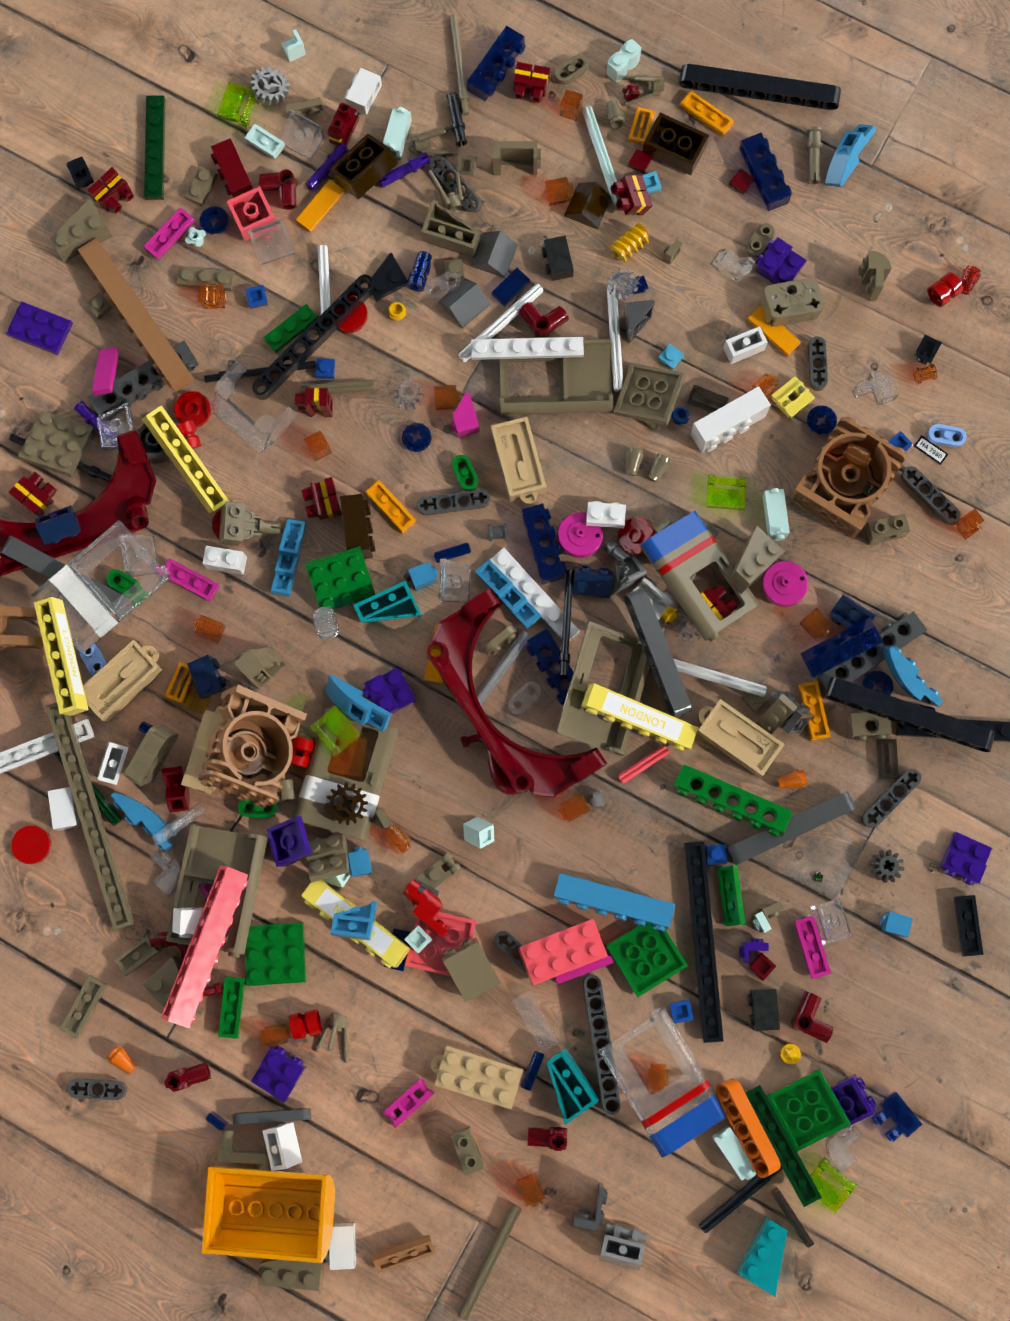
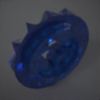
M212 206L201 213L199 222L205 232L213 235L220 234L223 230H226L229 219L224 209ZM216 215V218L219 222H216L213 227L212 222L210 221H213Z
M816 406L807 415V426H809L811 432H815L818 435H827L834 430L837 424L835 412L827 406ZM826 415V418H825V421H824L826 424L821 423V424L817 425V424H818V423H817V422H818V418L821 419L822 417H824V416Z
M414 422L411 425H407L402 432V442L410 451L421 452L431 443V432L423 423ZM419 431V435L422 439H417L414 442V438L411 435H416Z
M872 671L862 681L863 687L872 690L874 687L873 682L877 684L883 681L880 686L882 690L877 689L876 691L889 696L893 691L892 679L882 671Z

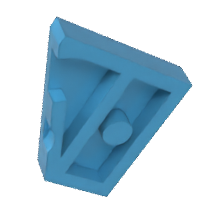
M377 901L334 914L330 934L332 936L371 941L378 905Z

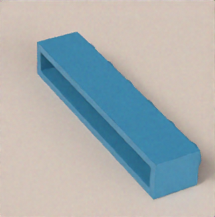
M561 873L554 893V898L558 900L557 903L568 906L569 903H572L581 910L588 911V908L596 910L595 913L607 916V913L615 915V919L626 921V918L634 920L636 925H653V929L663 932L665 929H670L675 910V904Z

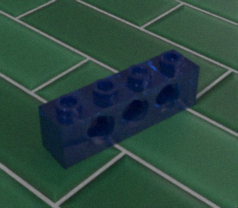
M506 25L467 80V91L484 101L489 96L491 97L496 90L497 84L504 80L507 70L514 66L516 57L524 52L526 47L525 36Z
M761 132L741 140L739 150L752 177L755 178L754 182L767 210L771 211L788 204L792 192L789 185H786L784 181L783 171L778 169L775 155L771 154L767 138H764ZM756 154H761L763 157H757ZM763 170H769L770 173H765ZM774 185L777 189H773L770 186Z
M543 503L521 509L542 585L564 579V573L567 572L565 562L560 561L559 555L562 553L559 543L555 544L554 537H556L554 526H550L548 521L551 519L549 509H545ZM541 522L544 524V528L536 529L534 525ZM542 540H547L550 545L542 547L539 543ZM553 558L555 563L548 565L545 563V559Z
M868 618L800 654L814 678L883 643V640L871 618Z
M545 629L527 640L528 646L526 649L531 657H536L538 669L541 673H546L548 677L546 681L551 689L555 688L558 693L556 698L561 705H564L568 690L561 689L560 683L563 681L570 683L574 671L569 664L566 678L560 677V672L554 674L550 671V667L553 665L560 667L559 654L561 650L548 629ZM548 649L551 654L545 658L540 655V651Z

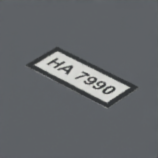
M922 435L914 445V447L940 465L948 456V453Z

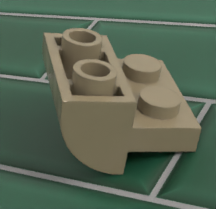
M868 251L866 257H863L862 265H859L858 275L861 276V283H867L866 294H869V301L877 300L884 287V282L891 271V264L888 258L877 251Z

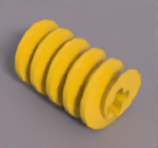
M638 222L635 224V227L633 226L629 231H626L624 236L622 235L618 240H615L613 245H609V249L617 259L625 263L627 262L626 255L629 258L632 257L631 251L638 253L637 246L640 249L644 248L642 242L649 244V234L646 228Z

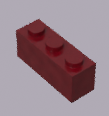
M231 138L212 145L213 153L210 155L214 165L218 164L220 167L217 171L221 180L225 179L227 183L224 187L228 196L232 195L235 198L253 190Z

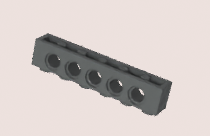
M185 340L173 346V349L189 372L199 365ZM153 359L116 379L113 384L112 393L97 396L92 393L87 396L102 420L114 417L115 413L128 409L132 403L137 400H143L149 393L164 387L165 383L162 378L165 376L163 374L157 375V371L153 367L155 363ZM144 379H148V382L146 384L141 385V382ZM127 389H132L129 394H125ZM116 398L114 403H108L110 399Z
M913 611L909 615L907 612L903 613L897 618V623L894 625L892 623L887 624L881 629L883 631L877 636L874 633L867 638L866 641L868 643L863 646L858 644L850 650L852 654L847 657L842 655L835 660L836 665L831 668L828 665L819 671L821 675L817 680L825 691L827 690L830 678H838L835 674L836 670H841L844 673L842 680L852 683L884 661L882 638L889 639L890 646L895 645L901 649L927 631L915 612ZM898 627L904 628L906 631L905 636L898 633ZM868 648L875 652L874 657L868 656L866 652ZM851 659H856L859 662V668L851 665Z

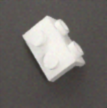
M600 501L588 502L586 526L624 528L626 505L617 502L611 504Z
M644 577L633 591L640 588L646 590L659 621L665 610L672 606V597L666 591L661 592L652 579L649 578L647 580Z

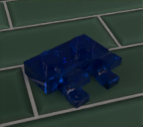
M895 1091L879 1104L883 1110L871 1117L875 1124L879 1125L884 1123L889 1117L896 1126L888 1130L884 1135L889 1141L892 1140L893 1142L902 1133L905 1137H909L923 1125Z

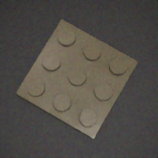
M631 363L614 408V414L668 426L685 378L684 373Z
M41 410L18 458L21 461L72 477L94 433V428Z

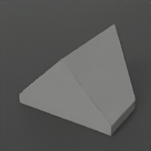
M629 554L631 555V561L627 565H622L618 560L615 561L616 567L612 595L640 582L644 577L646 578V570L634 555Z

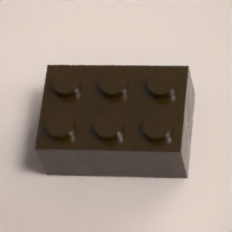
M660 112L644 141L643 152L653 156L652 158L692 175L707 146L709 135Z
M367 134L340 158L329 171L337 185L359 200L398 163L388 146Z
M363 493L340 496L346 550L360 546L364 559L373 558L372 552H376L373 536H370L373 533V526L370 517H368L371 515L368 499H364Z

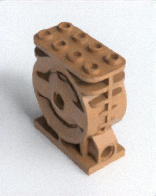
M848 416L846 418L842 417L814 461L813 471L805 473L789 500L854 539L871 514L869 506L877 502L883 495L907 456L902 448L891 445L884 437L876 436L872 433L871 429L858 425L853 418ZM842 454H853V455H843V456H840V457H838V458L834 457V456H838V455H842ZM823 473L827 474L828 484L825 481ZM845 473H851L853 475V479L847 478ZM870 484L873 486V490L867 494L863 489L866 485ZM858 495H861V496L864 497V498H861V497H860V498H858V499H850L851 497H856V496H858Z
M236 685L222 692L220 699L223 702L219 712L224 722L215 729L210 737L205 755L207 761L202 764L204 771L199 774L198 779L204 786L217 787L222 793H232L237 795L236 798L240 800H250L254 802L255 806L265 808L266 805H273L279 801L277 792L282 791L283 788L280 782L285 780L284 774L291 764L293 755L291 739L297 737L300 724L305 721L307 713L241 685ZM238 729L250 730V731H241V732H238V733L232 735L231 737H228L229 733H231V732L234 731V730H238ZM244 749L247 750L248 757L245 756ZM258 771H262L268 774L267 776H265L264 774L260 773L254 778L244 779L241 776H249L257 773Z

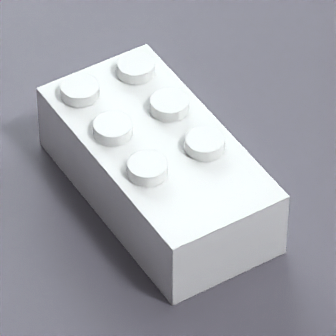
M758 386L695 422L690 435L701 453L705 451L711 452L718 447L717 444L721 442L727 443L733 439V435L738 432L740 434L746 432L749 426L765 418L771 404Z

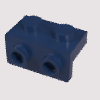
M587 565L576 567L572 594L610 599L613 571H610L608 568L592 569Z
M843 593L829 616L832 617L831 620L835 624H842L847 627V631L853 636L859 635L861 637L874 619L875 614Z
M206 655L187 663L200 699L203 700L219 692L226 691L225 686L227 684L224 677L219 674L218 669L220 666L216 658L213 659L212 656Z

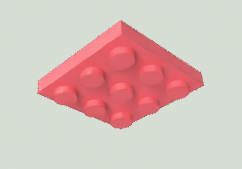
M439 912L434 920L437 921L439 918L448 925L446 930L449 931L443 938L420 918L416 917L414 929L419 925L433 940L419 954L409 946L411 950L408 952L405 966L451 976L442 960V956L446 950L461 946L464 940L468 938L473 939L476 920Z

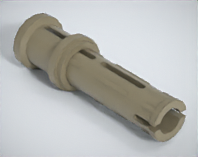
M817 126L807 129L808 143L806 144V149L809 151V184H813V181L814 184L820 183V151L823 148V143H821L823 129Z

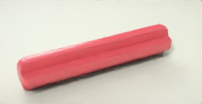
M662 745L618 775L619 780L623 784L667 756L669 750L665 745Z

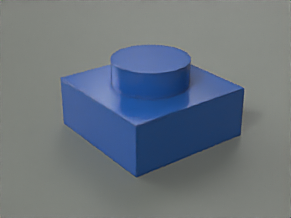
M264 285L246 289L250 309L268 305Z
M316 358V379H335V359Z
M901 431L889 440L891 445L898 446L905 452L913 446V443Z
M726 844L706 845L707 865L727 864Z
M689 1000L669 1004L673 1024L694 1020Z

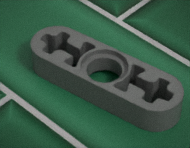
M816 336L808 344L809 383L813 390L821 391L828 382L827 353L825 340L822 337ZM815 342H817L820 346L818 354L816 355V347L814 346ZM819 359L822 361L823 366L816 368L813 365V361ZM817 373H820L819 379L823 381L821 385L814 382L817 379Z
M498 932L494 938L496 946L527 973L524 965L520 964L522 959H515L512 956L513 949L523 945L508 932ZM500 935H507V941L510 944L512 941L516 943L510 948L509 953L505 950L508 946L504 943L502 945L498 943Z
M79 1078L72 1080L68 1084L67 1091L74 1098L119 1100L126 1095L127 1086L122 1081ZM79 1083L80 1087H86L87 1083H89L87 1090L78 1091V1094L73 1089V1086ZM96 1083L102 1086V1093L100 1095H95L92 1091V1087ZM107 1084H109L108 1088L111 1089L118 1085L122 1092L118 1093L117 1096L116 1092H107Z

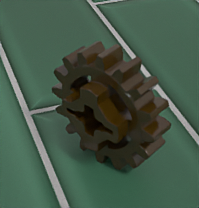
M345 782L343 788L338 784V790L331 789L330 791L333 795H327L326 797L330 800V803L325 804V806L330 807L327 814L333 813L332 820L338 818V824L345 821L346 825H349L350 820L355 824L357 823V817L363 818L361 812H367V809L363 808L364 805L368 804L367 801H363V798L367 795H361L362 788L360 787L356 790L354 783L351 787H348V783ZM345 791H351L355 793L356 796H348ZM338 794L340 797V801L337 805L334 806V799ZM344 798L347 801H352V804H350V811L349 809H347V807H342V804L344 803ZM360 802V808L355 814L354 806ZM337 812H346L349 817L340 816Z

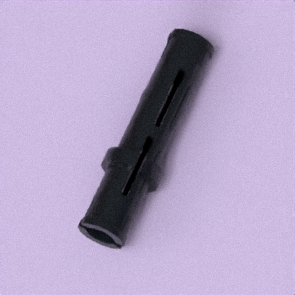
M453 92L452 99L451 93H448L446 98L449 105L452 121L451 129L455 135L456 146L461 147V141L462 146H465L467 144L464 131L466 128L465 123L462 121L458 94Z

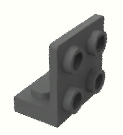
M773 691L770 695L776 700L784 694L798 706L793 712L794 714H791L784 723L786 725L783 730L788 734L801 733L813 717V714L809 712L811 709L804 703L799 704L795 701L796 697L788 691Z
M603 1183L598 1184L594 1215H590V1211L578 1210V1213L573 1212L572 1222L574 1227L598 1231L599 1225H603L604 1213L601 1208L602 1204L606 1205L608 1194Z

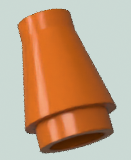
M797 769L778 778L780 789L804 788V785H808L804 770L799 771Z
M118 1045L106 1057L110 1060V1064L126 1072L128 1075L137 1066L124 1048H120Z

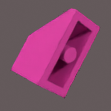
M469 392L465 393L453 414V422H450L453 433L457 432L458 438L480 432Z

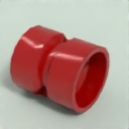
M948 272L939 281H936L927 288L930 300L938 307H943L950 301V298H955L963 292V285L960 279L951 272Z
M194 420L176 425L183 436H188L187 442L192 449L202 446L199 436L195 435L197 430Z
M297 736L291 739L293 747L291 765L307 769L310 761L308 755L313 752L315 742ZM295 752H302V757L295 755Z
M317 1009L306 1011L304 1015L301 1012L289 1015V1025L294 1040L306 1038L307 1034L310 1036L322 1034V1025Z

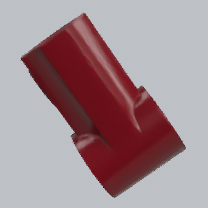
M284 169L279 173L260 174L259 184L262 191L280 190L281 209L293 210L297 208V180L292 171ZM291 178L290 182L284 183L286 179Z
M527 302L519 310V314L533 330L536 338H547L550 332L569 320L566 311L560 306L545 316L539 312L532 302ZM543 326L545 329L541 330L538 327Z
M805 991L797 1012L791 1019V1025L796 1031L803 1032L822 1042L828 1043L833 1033V1027L814 1018L822 998ZM801 1017L806 1020V1025L803 1028L798 1023Z
M207 1062L189 1068L184 1067L168 1073L167 1079L164 1081L165 1087L171 1089L172 1092L180 1091L191 1087L193 1084L211 1079V1072Z
M528 1127L527 1146L548 1147L554 1151L566 1150L568 1129L563 1127H550L549 1129Z

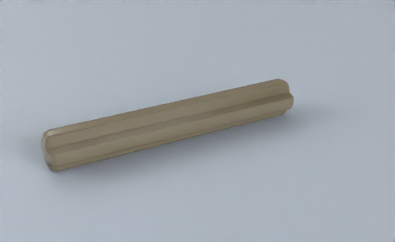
M373 380L301 385V393H305V388H328L330 394L374 391L375 385Z

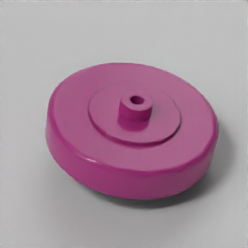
M577 512L570 514L559 525L558 543L561 549L569 556L575 558L589 557L601 546L603 529L598 526H586L587 513Z
M779 561L772 564L765 571L761 587L764 596L772 604L780 607H789L800 602L805 596L808 589V578L805 571L798 564L791 561Z

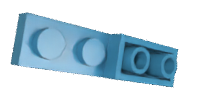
M858 124L854 131L846 132L830 163L825 180L826 186H843L859 164L858 155L876 132L874 125Z
M884 645L882 650L888 668L904 692L914 700L920 701L923 698L930 705L939 707L943 702L939 697V692L931 687L928 688L925 685V680L917 676L920 670L915 667L916 663L912 659L901 655L902 651L895 645Z
M333 674L329 675L324 691L341 711L361 725L368 723L382 732L387 729L392 713L362 697L363 692Z
M117 793L111 794L114 799L112 801L118 810L122 809L125 812L124 818L130 825L134 824L136 826L144 824L142 828L148 835L152 834L155 837L154 843L160 850L170 851L175 847L163 832L169 826L157 813L137 800Z

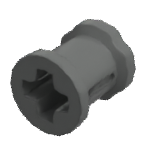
M507 523L500 526L488 524L489 541L493 539L508 540Z

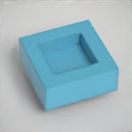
M656 171L642 175L647 188L646 191L649 194L661 191L662 187Z
M669 344L660 354L658 360L673 370L683 359L684 354Z

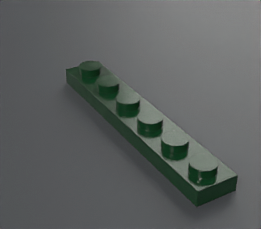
M164 95L146 96L145 200H164L166 105Z
M759 1085L746 1092L745 1094L802 1206L806 1207L822 1198L762 1087Z

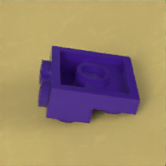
M777 237L775 241L770 240L765 248L767 250L765 255L760 254L755 261V264H757L755 272L773 284L794 280L807 260L792 251L793 247Z
M399 667L383 675L380 674L364 683L365 688L363 691L367 699L372 698L374 704L392 714L416 702Z
M301 816L293 817L267 829L268 842L271 845L276 867H286L300 861V858L311 854Z
M954 832L939 868L943 869V873L946 875L963 878L962 882L968 885L980 884L992 848L963 834Z
M277 1045L276 1048L274 1046L270 1047L251 1082L285 1103L306 1066L303 1065V1060L296 1056L291 1058L286 1054L287 1050Z
M856 1074L839 1081L831 1087L851 1125L874 1115V1107H876L874 1098L871 1095L867 1096L864 1090L866 1088L865 1082L861 1077L857 1078Z

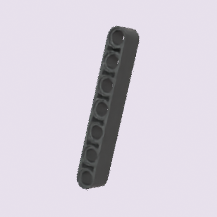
M9 536L1 550V553L49 578L65 566L62 562L12 536ZM71 568L105 608L117 614L120 613L128 597Z
M640 588L625 594L624 601L669 715L677 718L691 712L690 700L646 590Z
M846 791L791 817L783 837H774L768 834L767 830H763L727 847L734 864L738 865L857 808L849 792Z
M588 975L583 981L601 1102L603 1110L607 1114L615 1115L621 1109L602 983L598 976ZM595 978L598 985L595 989L587 987L588 979ZM593 998H598L601 1001V1006L598 1009L590 1007V1001ZM595 1019H603L604 1026L602 1029H595L593 1027ZM601 1038L607 1040V1047L603 1050L598 1049L596 1046V1042ZM602 1059L610 1061V1067L606 1070L601 1069L599 1066ZM607 1079L612 1080L614 1083L613 1088L610 1090L603 1088V1082ZM615 1100L617 1107L614 1110H608L606 1108L607 1101Z

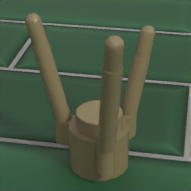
M663 76L624 77L625 80L648 82V90H652L649 94L625 102L624 106L653 96H659V91H664Z
M451 126L426 135L414 137L417 151H422V154L426 152L427 154L455 155L451 151L428 149L431 147L430 138L452 130Z
M429 170L428 172L443 197L448 210L454 211L462 207L460 201H463L464 198L461 191L459 172H456L458 195H456L455 192L447 194L440 180L436 179L432 170Z
M331 1013L330 1018H327L326 1026L315 1048L316 1052L319 1051L329 1027L332 1030L328 1044L329 1050L332 1048L336 1031L341 1032L343 1028L344 1062H348L349 1022L346 1021L347 1016Z

